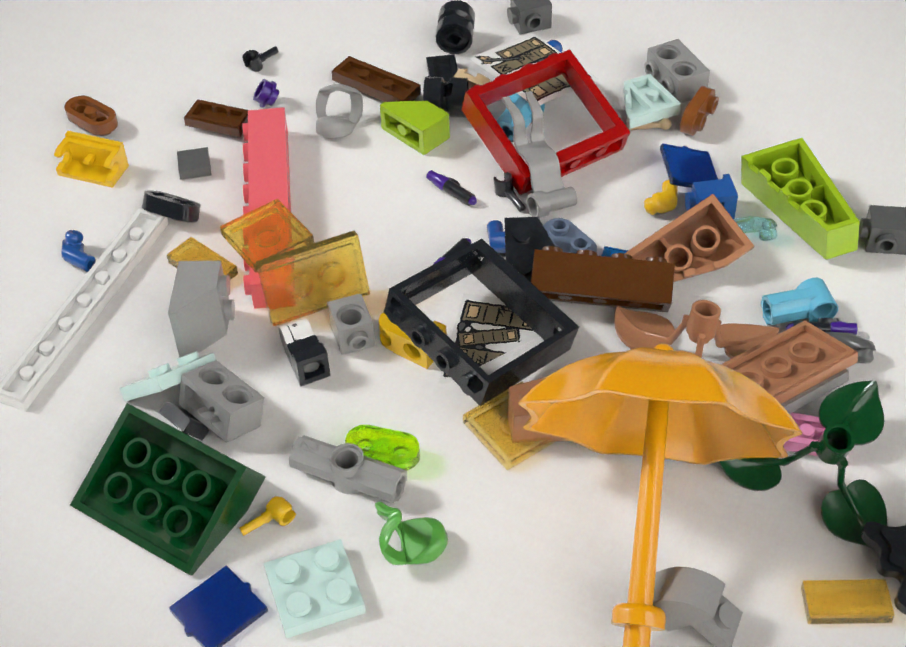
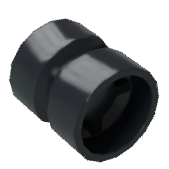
M452 0L446 2L439 11L436 43L446 53L461 54L466 52L472 45L475 12L468 3L461 0Z
M426 76L423 88V101H429L438 108L443 109L450 117H466L462 112L465 93L469 90L468 78L451 77L448 82H445L443 77Z

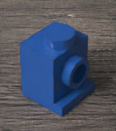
M723 174V178L718 180L693 182L692 192L685 193L687 211L714 194L730 216L735 219L738 193L730 174Z

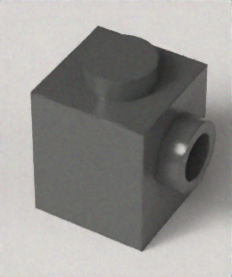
M510 0V7L507 8L508 21L511 25L514 24L520 35L549 29L552 26V3L550 0Z
M869 205L867 217L861 218L859 225V238H864L866 252L906 255V207Z

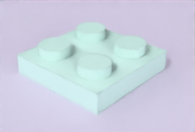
M341 539L264 563L265 572L286 638L366 613L364 601Z

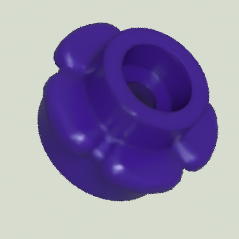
M263 79L257 86L253 100L260 103L259 106L261 108H264L267 104L272 106L279 95V90L276 89L277 83Z

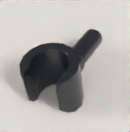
M276 46L260 54L256 50H249L243 54L242 58L246 67L251 65L253 71L259 72L263 68L262 62L278 53L279 50Z
M505 172L504 181L494 177L495 194L499 197H507L519 212L524 211L526 206L514 191L512 174Z

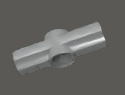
M304 435L302 437L298 436L292 445L289 457L290 467L332 481L335 489L341 493L353 494L360 491L394 503L399 501L404 492L407 470L363 455L361 448L355 444L345 443L334 446Z

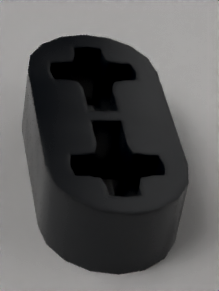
M144 191L142 209L179 221H198L201 204L161 191Z

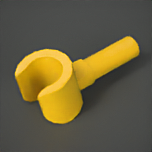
M275 496L266 505L265 512L239 527L243 536L273 519L281 526L288 525L296 516L295 511L292 510V505L283 497Z

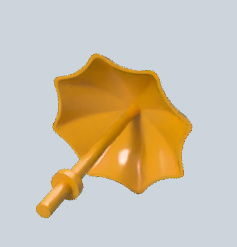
M664 343L658 344L654 348L638 347L623 352L604 353L566 365L539 382L518 402L531 415L523 426L525 430L562 438L600 454L643 456L627 603H620L613 607L611 619L612 625L624 627L622 647H650L651 631H665L666 614L661 608L653 606L664 460L670 459L706 465L719 461L743 458H786L788 453L783 446L785 442L803 433L779 401L756 382L726 366L707 361L691 352L674 350L670 345Z

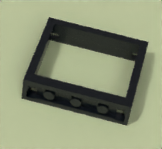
M483 239L472 243L389 288L384 313L388 319L397 325L411 339L415 346L421 348L435 362L437 367L448 374L460 386L461 390L470 396L480 407L569 351L579 329V326ZM471 274L544 340L490 375L416 306Z

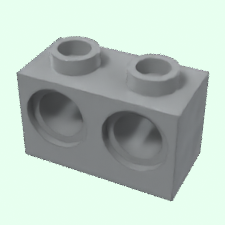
M679 39L648 48L647 61L645 62L646 74H651L680 103L692 100L701 86L708 87L710 70Z
M217 360L182 374L179 404L226 443L261 426L265 397Z

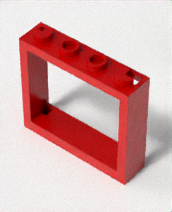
M570 49L559 54L553 53L535 64H526L520 70L508 75L501 74L491 82L471 87L465 93L462 112L503 172L512 174L513 187L519 195L533 190L529 167L517 153L516 148L495 120L487 105L562 74L603 132L556 152L560 163L561 177L623 150L630 135L629 129Z

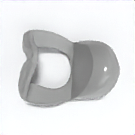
M334 83L321 88L316 98V114L318 118L316 121V133L328 138H339L351 134L363 113L361 93L357 89L343 84ZM342 91L350 94L351 114L348 119L326 115V105L330 93Z

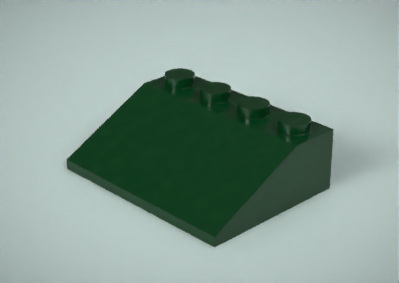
M127 403L70 506L192 576L248 511L266 476Z

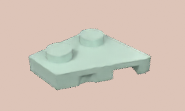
M195 351L177 358L179 364L170 368L169 363L153 368L148 371L149 377L119 388L124 401H129L181 383L182 374L215 361V355L211 353L199 357L198 352Z

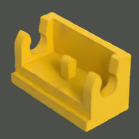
M73 131L65 133V138L57 146L54 156L59 158L64 154L63 160L59 162L56 168L58 176L111 188L114 187L129 167L123 142Z

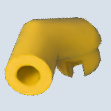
M675 180L664 181L662 183V192L654 193L652 197L645 199L644 208L648 214L654 215L657 212L660 214L667 213L676 208L678 202L677 182Z

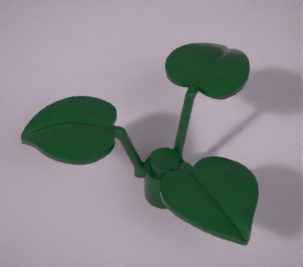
M877 381L851 383L827 395L818 411L820 424L826 429L818 441H812L808 446L792 455L780 459L743 458L718 462L723 472L736 484L748 490L766 491L780 483L782 478L780 466L789 465L811 452H816L823 462L838 466L837 486L839 490L829 492L821 504V516L827 529L842 540L868 546L861 538V530L864 525L872 521L887 526L886 506L875 486L862 479L851 482L847 487L845 484V470L848 466L847 455L855 445H866L875 441L884 428V412L879 398Z

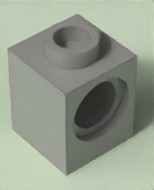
M361 293L327 302L330 326L341 355L375 346L373 321Z

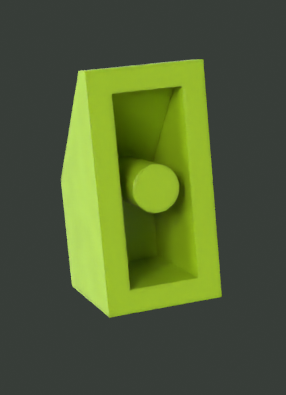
M429 101L383 102L380 104L382 129L422 155L427 154L450 138L449 114Z

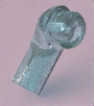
M757 216L733 218L744 233L759 232V238L762 241L774 240L778 235L776 231L778 225L771 218Z

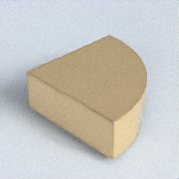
M465 68L458 69L454 77L468 78L469 89L478 84L483 85L491 82L489 78L480 73L476 77L468 73V69Z

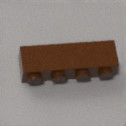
M545 246L542 250L535 249L531 283L551 301L617 307L618 305L629 309L668 312L672 304L675 263H668L662 257H647L646 260L632 259L631 255L624 253H614L611 257L597 256V252L592 250H578L577 253L563 252V249L559 247Z

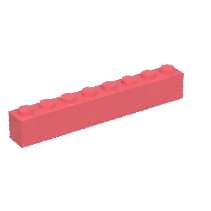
M285 107L248 110V123L242 124L244 142H248L243 143L244 161L248 162L243 163L244 181L248 182V184H243V196L245 204L249 203V206H243L245 226L249 225V228H243L245 248H249V251H243L245 271H249V275L243 276L245 295H252L254 309L295 305L289 144Z

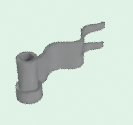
M529 91L525 92L532 112L531 143L528 142L526 136L525 120L522 113L509 96L502 99L513 119V140L516 151L525 159L530 171L531 185L534 193H530L527 196L528 211L532 217L542 218L548 216L551 211L575 206L577 204V194L573 187L564 188L559 159L555 151L547 145L544 139V117L541 106L534 97L533 92Z

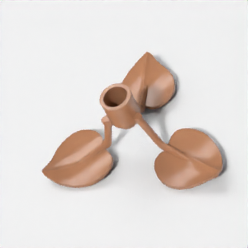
M708 300L694 302L690 315L683 316V320L676 330L667 318L654 313L632 311L617 305L614 316L616 333L620 340L630 349L638 347L654 348L661 343L672 345L686 328L689 339L697 344L695 354L702 357L704 344H707L713 338L716 346L724 348L726 355L732 359L779 333V327L737 323L721 325L722 321L719 320L721 315L720 307Z

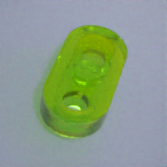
M359 425L352 428L345 438V443L355 444L360 447L364 456L404 470L412 469L420 460L419 442L410 433L372 425Z

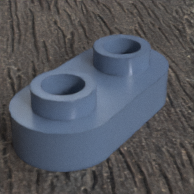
M555 218L544 224V228L555 247L563 249V252L577 253L578 250L597 252L596 243L571 221Z

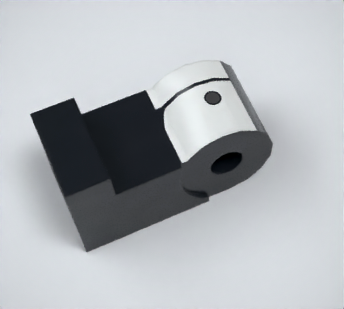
M306 318L278 328L283 348L300 387L331 376L328 353L323 343H320L317 336L314 335ZM313 362L319 364L318 369L313 372H304L303 370L304 365Z

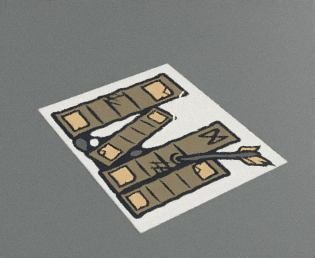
M529 33L472 56L469 59L496 78L501 74L508 75L518 71L526 64L540 62L553 53L559 54L561 52L535 34ZM586 70V72L589 74V76L594 82L600 80L599 78H597L596 76H594ZM561 74L517 94L527 101L525 92L532 91L538 103L542 105L574 90Z
M463 293L451 340L474 362L482 366L539 337L499 298ZM443 371L441 372L440 384H447L453 381L448 374Z

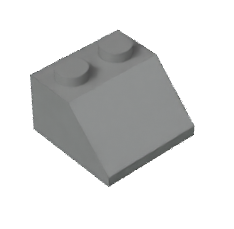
M221 261L178 262L168 315L179 357L195 351L200 353L227 335L229 320H234L235 302L234 299H229L228 297L230 295L229 275H224Z

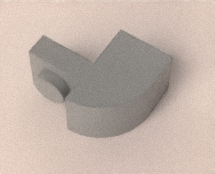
M681 566L656 572L653 606L659 607L665 612V630L667 632L692 626L715 647H732L743 614L741 610L722 595L726 584L707 572Z

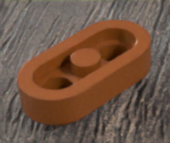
M705 86L700 87L683 113L680 132L694 136L697 131L701 132L703 130L707 116L709 114L713 115L718 105L719 97L715 96V89Z
M76 96L65 103L64 108L68 120L92 134L105 136L114 131L118 126L115 111L89 96Z

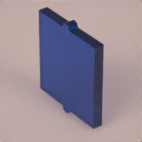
M661 144L660 151L671 185L692 188L693 182L718 180L709 152L691 149L685 145L680 147Z
M227 565L169 607L173 616L184 626L186 636H193L202 647H222L268 612L267 606L252 592L251 584L249 582L244 583Z

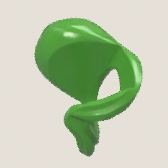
M380 501L375 503L377 514L387 521L381 529L379 545L384 558L392 565L425 564L435 561L444 552L448 543V535L439 520L422 517L401 521L402 513L398 508L389 507ZM394 530L397 531L400 537L401 551L395 550L388 544Z

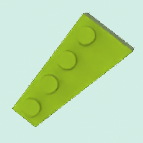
M803 138L741 156V184L825 260L858 250L860 221Z

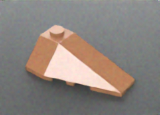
M712 194L624 254H629L632 256V259L646 260L647 257H662L668 263H675L674 282L725 268L751 251L755 246L715 195Z

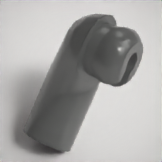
M826 332L858 352L857 363L866 364L874 360L873 351H876L872 341L853 333Z

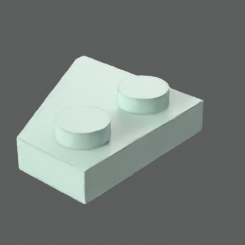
M651 74L624 81V103L626 122L629 129L681 113V103Z

